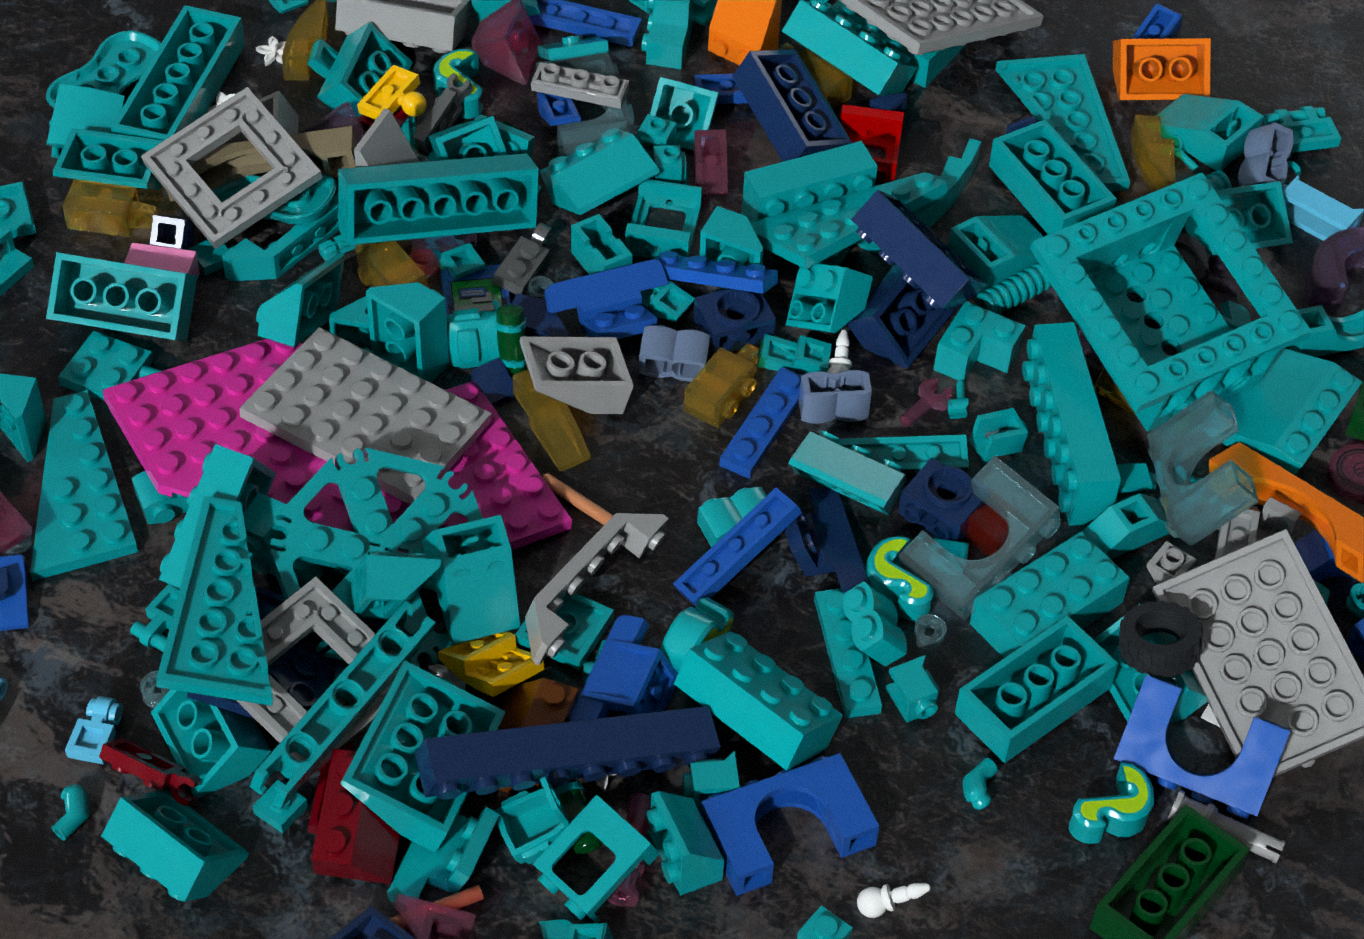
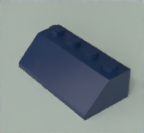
M796 49L749 51L732 77L782 162L852 143Z
M877 190L851 219L858 226L856 233L869 244L873 241L881 249L878 254L888 264L893 266L896 263L904 271L901 274L902 278L912 287L916 288L919 286L927 293L924 299L936 310L942 308L953 311L987 286L962 259L897 197Z
M895 264L868 296L866 308L848 322L847 325L864 349L902 368H908L954 310L949 311L942 308L936 310L924 299L927 293L919 286L914 288L908 284L901 276L904 271Z

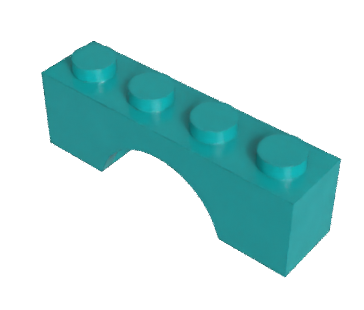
M1322 305L1298 309V312L1312 332L1307 339L1288 346L1290 350L1319 357L1364 348V310L1346 317H1331L1326 314Z

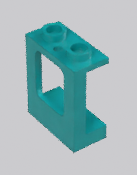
M650 179L639 184L638 199L631 223H627L625 230V246L632 255L654 259L661 252L672 251L678 253V256L690 257L701 212L702 187ZM651 208H663L684 212L686 218L683 230L678 231L645 226L649 210Z
M596 795L533 865L542 873L537 880L553 895L560 890L569 898L564 905L580 920L587 915L593 922L598 923L600 919L594 914L597 909L642 860L650 865L660 854L646 838ZM590 832L615 854L616 858L614 863L585 894L578 895L555 875L553 868L584 833Z

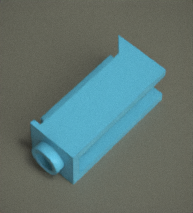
M1298 175L1289 185L1284 184L1282 190L1289 223L1339 250L1358 231L1364 209H1352L1300 181Z

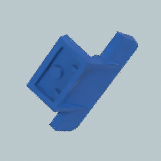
M652 259L554 283L545 289L544 295L547 311L551 314L577 308L581 331L588 337H616L618 340L641 334L646 326H657V317L642 306L640 291L668 285L669 283L662 264L658 260Z
M622 615L616 619L570 714V722L606 718L609 710L625 711L627 715L666 710L676 688L674 682L678 673L660 649L640 645L649 627L644 618Z

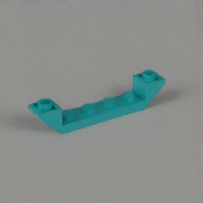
M338 193L333 197L331 205L322 216L308 223L296 224L288 233L277 241L272 242L267 249H261L247 238L228 249L222 255L225 278L229 281L279 278L315 250L320 243L326 241L339 231Z

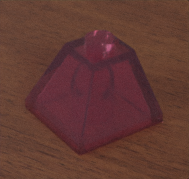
M511 0L479 22L476 33L472 38V47L478 53L484 66L520 84H528L538 56L537 46L542 45L522 1Z

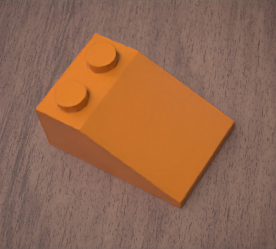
M718 0L709 27L708 51L740 65L749 51L778 50L782 0Z

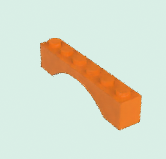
M1241 442L1234 444L1209 459V487L1234 502L1253 503L1264 506L1269 497L1301 512L1300 519L1317 530L1327 541L1334 555L1336 567L1364 583V517Z

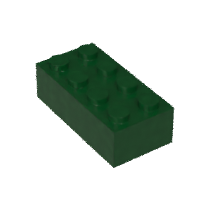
M1185 804L1098 903L1090 929L1103 939H1185L1241 873L1250 849Z

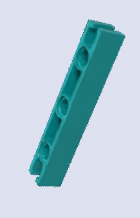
M405 600L257 768L250 788L262 795L267 789L264 786L266 779L275 771H279L284 777L290 779L286 785L278 782L274 787L277 792L272 804L281 810L392 682L403 661L409 662L428 640L435 622L427 616L423 620L420 629L417 628L413 636L408 637L398 627L401 626L403 628L407 624L409 617L416 612V608ZM383 648H389L393 650L396 654H388L383 650ZM337 700H346L352 706H343ZM290 753H300L306 760H296Z

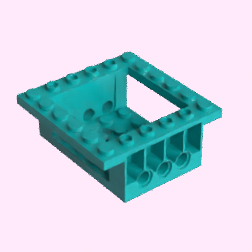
M1203 173L1032 241L1030 250L1043 268V273L1147 432L1259 384L1279 350L1307 339L1312 332ZM1189 216L1193 217L1261 318L1234 330L1230 329L1174 246ZM1136 293L1142 298L1143 302L1130 301L1127 294ZM1144 320H1155L1159 324L1160 329L1147 327ZM1162 346H1172L1178 354L1173 356L1167 355L1162 350Z

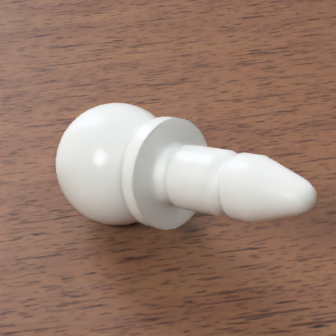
M842 330L836 340L835 357L829 360L830 368L827 371L829 373L837 374L850 370L852 367V361L848 359L849 338L846 330Z
M912 883L908 886L904 885L893 888L892 891L888 884L883 885L882 889L867 887L858 895L857 907L864 916L877 918L884 914L886 909L890 912L895 911V903L906 902L911 898L917 899L927 893L931 887L925 883Z

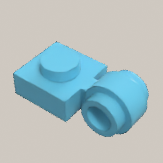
M99 696L97 699L92 698L86 710L87 720L78 718L65 748L67 757L103 765L105 761L100 759L99 755L103 744L113 741L115 738L116 730L114 725H119L122 719L123 705L117 703L115 698Z

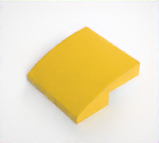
M509 632L451 645L438 652L439 660L452 673L471 687L492 697L544 670V661L539 666L532 661L531 652L517 648L516 635Z

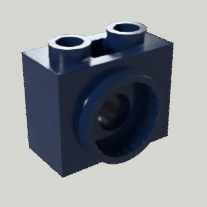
M725 289L714 293H707L694 299L693 320L700 332L710 335L709 351L712 357L761 344L765 334L774 336L776 318L762 293Z
M931 458L901 492L898 514L904 516L907 521L933 533L939 539L961 542L986 513L990 490L972 481L965 471L954 466H946Z

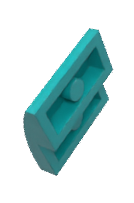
M59 84L46 145L63 149L72 128L112 133L111 126L123 107L125 95L94 88Z

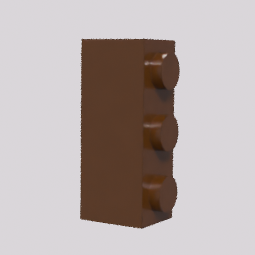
M546 678L509 688L500 709L505 711V714L497 730L570 722V714L578 699V688ZM538 783L524 790H513L512 787L499 788L498 790L517 795L525 790L531 793L543 789L541 783Z

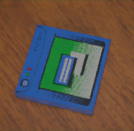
M500 265L485 266V269L458 279L453 278L447 269H441L443 297L446 300V315L453 314V311L478 308L479 311H493V300H498L499 307L511 304L509 291L492 283L494 273Z

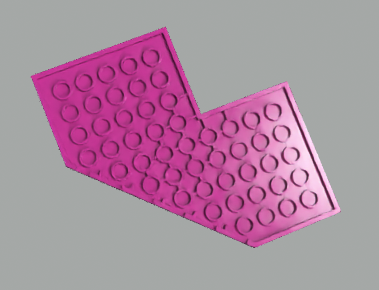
M264 339L103 389L104 401L159 494L173 497L175 493L189 497L192 489L199 484L203 474L202 465L206 455L212 452L214 445L217 444L253 457L275 471L276 476L267 496L285 504L290 502L327 461L241 418L240 407L302 343L292 347L273 340ZM474 381L446 389V391L492 413L491 423L448 470L454 472L448 481L452 489H459L464 483L468 485L467 490L460 497L461 500L465 499L473 490L483 519L501 515L511 550L571 529V517ZM330 483L325 485L304 508L305 518L312 523L355 532L337 484ZM381 490L394 524L410 504ZM453 513L438 529L468 521L464 515Z

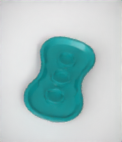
M122 31L111 35L100 44L95 55L87 64L53 81L46 92L47 102L54 108L59 84L82 86L122 94L129 87L138 83L161 42L137 31Z
M322 174V179L262 219H273L288 224H303L318 219L327 211L332 203L337 186L336 180ZM247 175L215 188L212 192L221 202H224L259 179L260 176Z

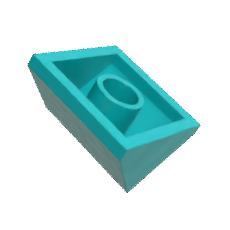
M0 373V428L28 463L35 457L47 424L37 379Z

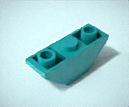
M1138 493L1111 505L1082 532L1112 560L1179 530L1180 525L1161 499Z

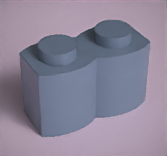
M1274 122L1249 131L1244 144L1245 159L1240 166L1238 174L1239 187L1281 181V185H1284L1288 172L1286 159L1293 147L1292 129Z
M662 325L644 327L638 372L655 378L673 377L681 381H704L710 335L693 329L676 331Z
M847 370L837 374L811 372L802 375L799 394L801 421L826 423L836 419L844 422H856L868 418L872 395L869 373L860 370Z

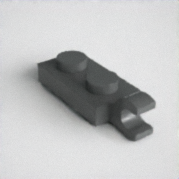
M453 73L449 76L447 80L448 89L445 88L441 96L434 100L430 113L424 122H420L416 127L413 138L420 153L428 156L433 149L428 136L452 126L463 109L462 101L472 91L473 87L470 80L467 79L461 87H456L459 82L457 74Z
M540 222L530 240L521 236L494 273L492 283L514 294H523L547 260L550 250L545 248L548 241L546 238L552 228Z

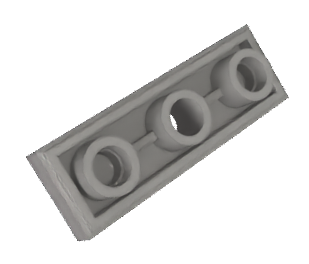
M541 62L531 81V91L621 109L629 89V80Z

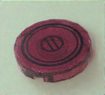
M1346 445L1336 450L1330 458L1327 479L1330 486L1341 497L1347 500L1349 497L1357 499V503L1364 504V445Z

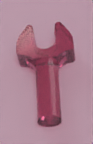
M938 378L924 380L919 385L918 391L921 399L900 416V422L904 426L909 427L931 407L941 411L946 410L948 400L951 398L952 388L948 387L943 393L934 394L937 389Z

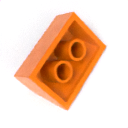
M1211 38L1114 40L1113 75L1119 100H1177L1183 94L1210 97Z

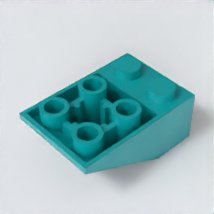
M1183 94L1146 124V127L1165 139L1172 135L1179 136L1183 141L1182 149L1215 171H1223L1244 154L1245 139L1249 131L1261 127L1264 116L1238 100Z
M1022 215L975 216L950 228L948 247L987 284L982 290L984 292L985 289L991 288L993 285L1007 280L1008 277L1015 276L1016 273L1023 272L1024 269L1039 263L1030 250L1032 241L1043 236Z
M501 515L436 529L421 541L424 552L429 555V559H441V567L432 576L452 645L520 628L512 550Z

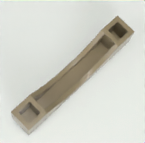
M353 126L290 135L319 168L321 174L337 178L338 169L356 168L354 149L357 146V140ZM250 141L222 144L190 165L211 190L247 175L269 172L273 169ZM168 193L170 202L175 201L173 197Z

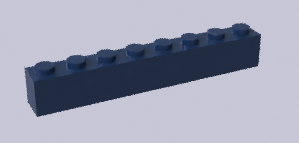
M709 706L425 738L415 753L425 798L439 796L440 799L447 800L458 797L466 792L476 791L478 795H486L497 791L499 788L512 787L513 790H524L541 783L540 778L544 776L552 786H558L569 782L571 779L584 778L585 781H596L610 774L619 773L620 777H629L638 774L642 770L654 769V772L661 773L669 771L675 766L688 765L690 768V764L695 763L697 760H710L721 746Z

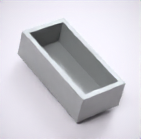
M337 0L335 30L344 31L346 35H349L370 22L390 41L403 42V45L406 47L417 48L425 46L432 48L433 51L438 53H448L453 51L469 32L471 0Z

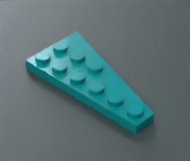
M1085 54L997 61L995 69L1038 122L1046 119L1110 192L1126 191L1129 189L1130 179Z
M923 172L753 221L750 224L764 249L804 269H808L862 239L856 233L858 226L851 219L877 190L897 197L906 207L914 212L947 194V182L930 173Z
M87 390L53 399L30 570L32 581L138 552Z
M204 496L157 674L156 687L273 706V694L269 682L257 596L252 578V566L247 547L242 504L238 501Z

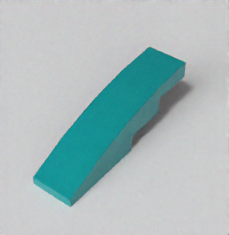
M969 139L962 158L949 156L942 175H933L947 182L948 193L913 212L928 228L943 216L967 186L978 164L982 141Z

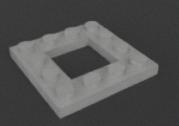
M248 87L141 156L143 163L215 249L323 178L319 168ZM242 132L273 169L224 202H221L190 165Z
M316 576L261 620L263 645L268 666L312 630L348 664L352 662L375 635ZM383 648V650L388 654H396L393 650L389 648ZM268 674L273 694V706L236 701L280 743L307 711ZM394 679L334 749L343 750L371 725ZM337 700L343 706H352L346 700ZM333 750L317 767V769L312 773V775H314L319 769H321L327 762L331 760ZM290 753L296 760H306L300 753Z

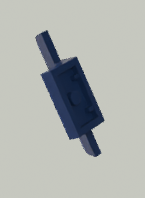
M830 488L808 489L816 513L805 515L802 507H800L802 513L784 529L791 552L805 576L836 572L840 587L844 593L863 581L867 583L868 577L839 493Z

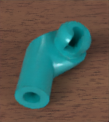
M984 758L965 775L962 781L964 797L967 802L972 803L973 808L976 810H981L991 803V796L986 792V782L998 772V768L989 758Z
M78 784L68 785L62 790L61 799H64L66 814L51 827L53 832L64 841L90 816L88 792Z

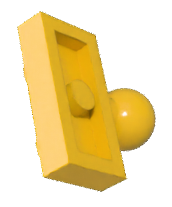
M393 64L357 104L359 113L376 120L384 108L389 109L393 114L402 106L403 111L409 116L416 117L421 115L425 111L427 103L421 93L414 91L420 84L419 75Z

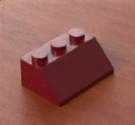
M333 749L311 858L314 874L391 884L400 834L340 784L356 752Z

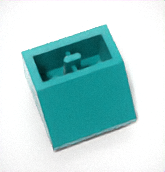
M815 264L808 269L799 266L786 326L836 333L866 308L873 276L841 266Z
M382 550L373 551L370 555L367 554L352 574L351 611L363 619L388 620L405 600L408 602L426 585L441 567V559H429V555L424 553H412L407 555V557L393 556V553L390 551Z
M661 791L651 793V810L647 811L650 830L646 831V837L659 852L663 860L661 867L666 881L669 884L674 883L681 896L723 880L724 859L693 798Z

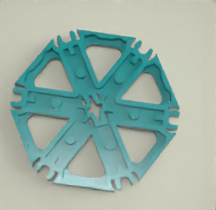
M367 447L363 451L359 448L354 450L352 455L355 464L346 463L342 453L337 454L335 457V465L331 457L277 514L275 519L282 520H275L272 529L282 531L285 535L283 540L272 538L268 545L270 547L268 554L285 601L300 589L293 570V563L295 560H301L350 571L332 592L351 610L352 574L367 554L370 555L371 552L380 550L390 551L393 553V556L407 557V555L412 553L425 554L424 549L421 548L423 546L421 541L433 530L438 529L451 514L460 513L466 517L468 522L483 519L473 490L465 499L461 500L460 497L468 487L466 483L459 489H452L448 484L449 479L454 474L451 470L446 472L441 479L437 478L446 466ZM383 468L417 475L425 483L424 491L394 524L377 480V472ZM330 483L337 484L355 532L312 523L305 518L304 508L325 485ZM431 578L423 588L436 591L433 579ZM419 592L408 601L416 608V612L409 617L407 624L403 628L401 626L398 627L408 637H412L417 628L420 629L423 620L427 617ZM432 629L428 640L410 659L409 663L420 668L417 657L424 656L428 660L429 666L437 664L438 652L452 645L448 632L438 634ZM321 638V642L315 650L320 652L328 644ZM332 648L324 654L326 657L344 660Z

